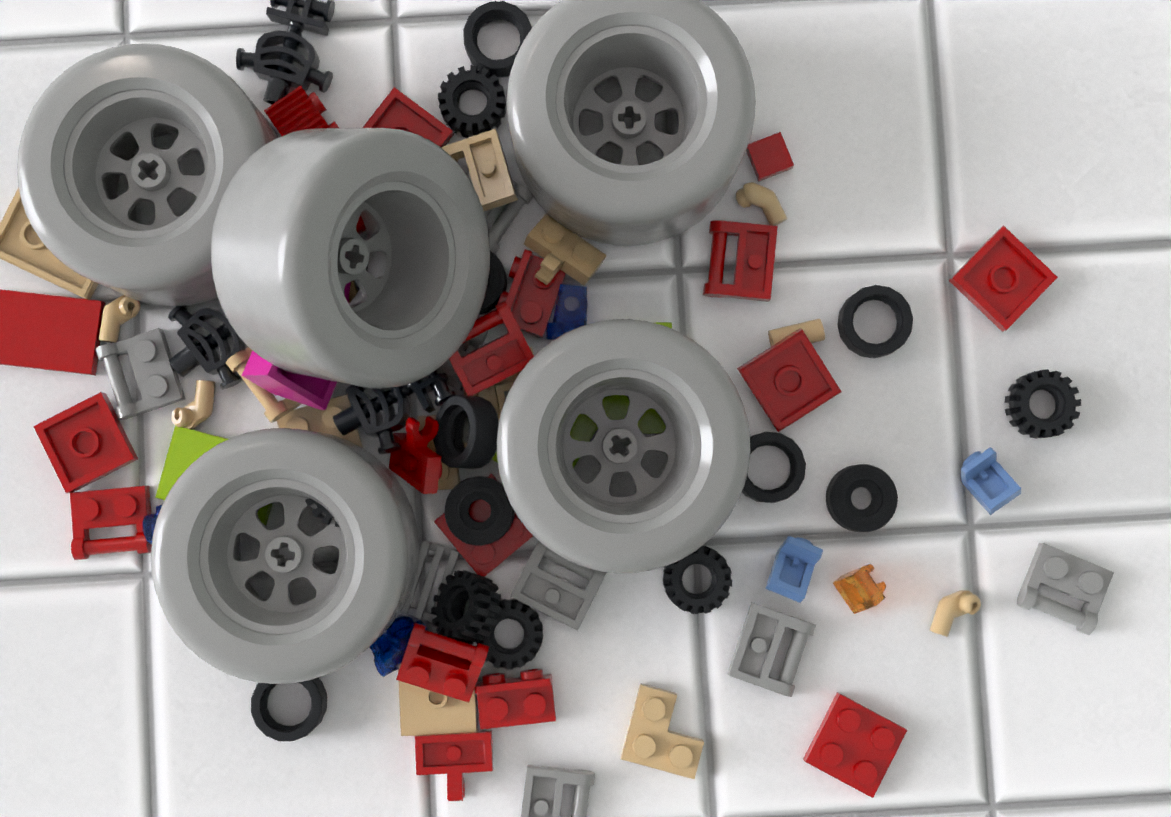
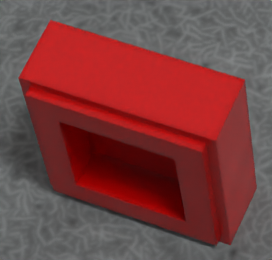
M781 132L748 144L746 152L758 182L793 169L794 163Z

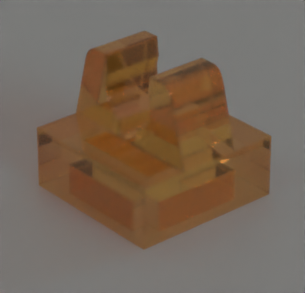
M872 564L843 574L833 582L854 614L877 606L886 598L883 594L886 589L885 582L882 581L876 584L869 574L875 569Z

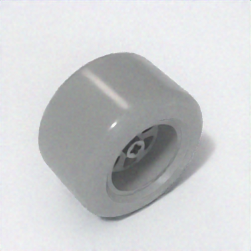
M562 0L540 18L524 39L510 72L506 105L511 139L520 174L528 190L544 211L565 228L587 239L611 245L635 246L660 242L688 230L700 222L720 202L728 190L748 147L754 125L756 99L751 68L741 44L725 21L700 0ZM642 77L650 79L662 87V92L653 101L648 103L637 98L635 95L637 81ZM616 78L620 83L622 96L611 103H607L595 93L594 89L603 81ZM668 110L676 111L679 121L678 132L670 135L656 130L654 119L657 114ZM589 111L603 117V129L588 136L582 135L579 130L580 113ZM625 117L632 118L633 128H626ZM607 143H612L623 151L621 164L605 161L597 157L596 153ZM645 143H651L662 152L663 158L649 164L639 165L636 149Z
M139 43L112 47L94 53L65 70L50 84L34 105L26 121L18 150L17 177L20 197L25 213L44 245L56 258L79 275L144 303L161 306H184L207 302L218 298L212 274L211 241L217 210L223 194L231 179L244 162L262 146L279 137L268 120L237 83L208 60L189 51L161 44ZM178 133V137L169 149L164 150L154 147V138L165 134ZM139 148L138 153L132 159L128 160L131 157V155ZM199 150L203 158L205 171L198 176L183 175L180 168V160L192 151ZM154 170L158 174V177L155 180H153L152 176L150 175L151 172ZM123 174L126 175L129 188L125 193L117 197L119 178ZM179 189H184L196 196L194 204L182 216H176L169 203L170 197ZM140 200L151 201L155 205V221L151 225L139 224L130 219L132 210Z
M391 128L304 129L276 138L262 146L244 162L231 179L221 199L213 226L211 265L216 293L230 325L242 341L257 355L279 368L302 375L366 388H392L413 383L431 374L442 366L465 341L475 324L484 301L490 270V242L484 211L471 181L458 163L432 141L411 132ZM360 216L368 234L365 239L356 231V225ZM355 280L360 290L348 304L344 296V288L347 283Z
M613 319L594 322L566 332L551 341L525 365L517 376L504 402L498 424L497 461L499 474L508 500L518 518L540 543L555 554L582 567L601 572L638 573L651 571L682 560L698 550L721 529L731 515L744 488L749 469L750 432L748 419L738 390L728 373L705 348L693 339L676 330L648 321ZM612 395L627 396L629 406L626 417L621 420H610L602 406L604 397ZM652 408L662 418L666 428L661 434L645 437L638 428L637 423L645 411ZM579 414L587 415L598 427L594 439L590 442L577 441L570 436L572 425ZM613 436H616L618 439L626 438L629 443L625 446L627 453L624 456L620 453L612 454L609 449L614 445L611 440ZM648 450L663 451L668 455L666 466L658 478L651 477L641 467V460ZM586 455H593L598 460L601 469L592 482L583 483L572 467L575 459ZM616 472H629L636 486L635 494L624 497L611 496L609 486L612 475Z
M290 428L262 429L235 436L216 445L194 461L169 491L156 520L151 547V571L155 592L167 621L183 643L199 658L226 674L248 681L267 684H291L313 680L330 674L356 659L384 634L402 611L415 582L419 559V535L416 519L405 491L390 470L374 455L349 440L326 433ZM309 498L322 505L334 517L329 525L314 536H309L299 527L302 513L308 507L305 499ZM280 502L284 507V524L277 529L269 530L258 518V510L268 504ZM316 504L310 505L314 509L317 508ZM241 533H246L260 542V550L256 559L240 561L239 546ZM288 545L289 551L295 552V558L287 560L285 563V556L279 555V549ZM326 546H335L339 549V562L334 574H328L315 567L314 555L316 549ZM260 571L266 572L275 581L268 600L263 599L248 582L249 578ZM305 577L316 589V597L306 603L294 605L290 600V582L296 578Z

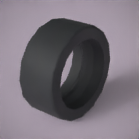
M492 1L477 7L468 17L463 29L464 46L471 64L477 66L479 71H482L483 67L488 69L491 76L494 74L496 77L510 76L515 57L524 39L532 29L527 15L516 5L505 1ZM493 20H506L515 25L520 33L518 50L512 56L505 59L493 60L486 57L477 45L478 33L485 24Z
M873 285L860 289L845 301L839 311L837 326L840 338L849 350L861 357L878 358L893 353L905 344L912 332L913 315L910 305L902 294L890 287ZM872 300L882 301L889 305L894 311L897 320L896 330L892 337L878 344L868 343L861 339L855 332L853 325L854 313L858 307L864 302Z
M466 395L449 397L441 405L435 419L439 425L437 435L433 439L436 453L441 456V462L450 468H482L491 461L497 450L499 424L497 411L492 403L483 397ZM468 416L470 436L465 448L463 443V427Z
M766 431L750 437V455L758 447L765 445L775 446L783 450L788 456L791 465L790 475L779 488L767 490L754 485L747 473L742 493L756 502L776 503L788 499L799 490L805 478L806 462L802 450L793 439L782 433Z
M319 678L298 682L310 694L311 710L303 722L294 726H285L276 722L267 708L268 697L271 690L277 684L258 683L251 697V715L255 725L265 736L277 741H295L307 736L322 722L327 710V692L323 682Z

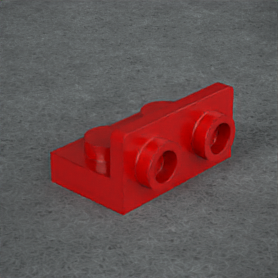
M525 249L522 258L515 256L509 277L514 280L509 292L503 291L498 304L506 301L521 331L543 338L566 273L559 270L548 285L535 278L536 273L541 269L540 264L544 259L533 255L532 251Z
M543 669L520 671V677L505 679V673L486 674L482 676L483 681L476 683L474 690L475 694H477L480 730L556 721L552 674H543Z

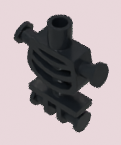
M270 0L271 7H267L266 15L270 21L287 25L288 29L287 31L278 30L264 33L256 43L255 53L245 52L244 48H238L236 53L237 69L243 71L245 67L254 68V72L260 79L268 81L263 101L271 105L288 95L290 87L298 88L302 86L304 91H307L312 83L319 86V91L325 93L330 87L333 73L330 71L324 73L318 70L320 63L315 48L302 37L301 33L303 30L328 36L329 28L325 22L332 20L335 9L334 0H328L327 2L319 0ZM278 6L287 7L286 11L275 8H278ZM299 8H303L302 15H298ZM314 15L324 17V21L313 19ZM298 46L308 52V60L296 51ZM294 62H297L298 64L304 67L303 71L299 70L292 64Z
M187 305L174 307L169 313L168 319L172 322L177 321L182 325L177 334L186 345L184 349L169 359L176 372L184 377L201 365L207 373L212 375L219 374L223 382L220 384L222 390L242 381L241 376H236L235 372H232L226 364V361L235 353L245 350V345L230 325L227 317L210 308L200 309L192 315L186 310ZM216 317L223 322V325L215 328L204 321ZM201 326L211 334L205 337L195 330ZM231 336H233L234 343L232 352L227 341ZM218 346L220 350L221 360L219 358V354L215 349Z
M436 370L429 374L430 378L424 382L420 379L407 385L392 387L388 391H384L382 388H371L378 396L372 398L365 392L368 388L350 385L345 392L352 406L334 415L333 420L343 436L362 426L368 436L379 439L381 447L378 448V453L388 454L401 448L400 443L395 442L393 432L404 428L408 417H410V403L407 396L415 392L423 410L431 413L436 409L428 395L429 392L433 390L436 396L434 401L436 406H441L449 397L456 396L455 391H450L446 384L449 380L447 374H438ZM398 401V413L395 415L393 404Z

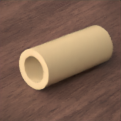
M820 319L769 330L770 345H775L799 328L803 329L811 343L825 340L823 324Z

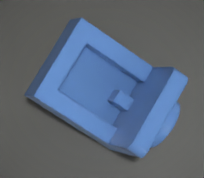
M992 447L983 453L977 451L971 454L963 462L961 482L990 515L1021 494V487L997 462V453Z
M788 536L777 550L765 589L801 603L806 596L814 566L820 560L823 550L813 546L807 539Z

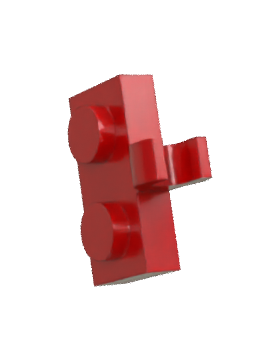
M426 416L425 426L419 431L420 422L413 417H408L406 432L393 433L395 442L400 443L401 448L390 453L389 469L422 494H435L438 490V482L442 476L443 468L441 456L429 449L427 445L437 435L438 421L431 416Z
M492 731L415 736L416 775L447 774V800L463 801V798H465L464 773L494 770Z

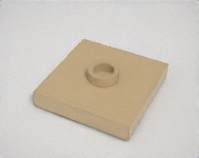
M403 658L398 659V672ZM398 681L401 736L473 733L478 731L475 690L468 703Z

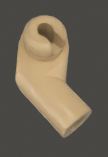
M751 182L744 184L743 188L736 192V200L741 207L746 208L753 204L762 208L770 225L776 226L788 219L776 194L771 189Z
M123 295L107 304L103 309L99 341L118 342L120 325L139 313L141 308L140 302Z
M196 380L194 401L183 408L177 407L172 413V422L175 426L193 429L211 416L213 412L215 382Z
M960 590L943 597L938 603L930 631L948 637L954 618L967 613L973 615L979 611L981 606L979 597L965 590Z

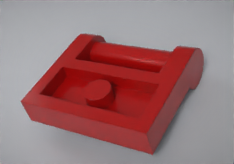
M722 220L710 221L709 234H712L708 283H704L703 295L716 298L727 297L769 302L772 292L778 226ZM730 235L738 236L733 285L723 284L727 236Z
M506 301L495 305L496 310L476 319L473 328L463 343L502 323L508 333L462 357L457 350L449 358L468 396H473L521 371L534 357Z
M149 486L70 493L73 531L71 553L74 560L88 559L90 555L137 551L138 554L151 553L153 528ZM136 524V536L90 540L89 529Z
M415 623L396 680L469 703L485 663L489 646L481 643L474 646L427 631L425 630L426 626Z

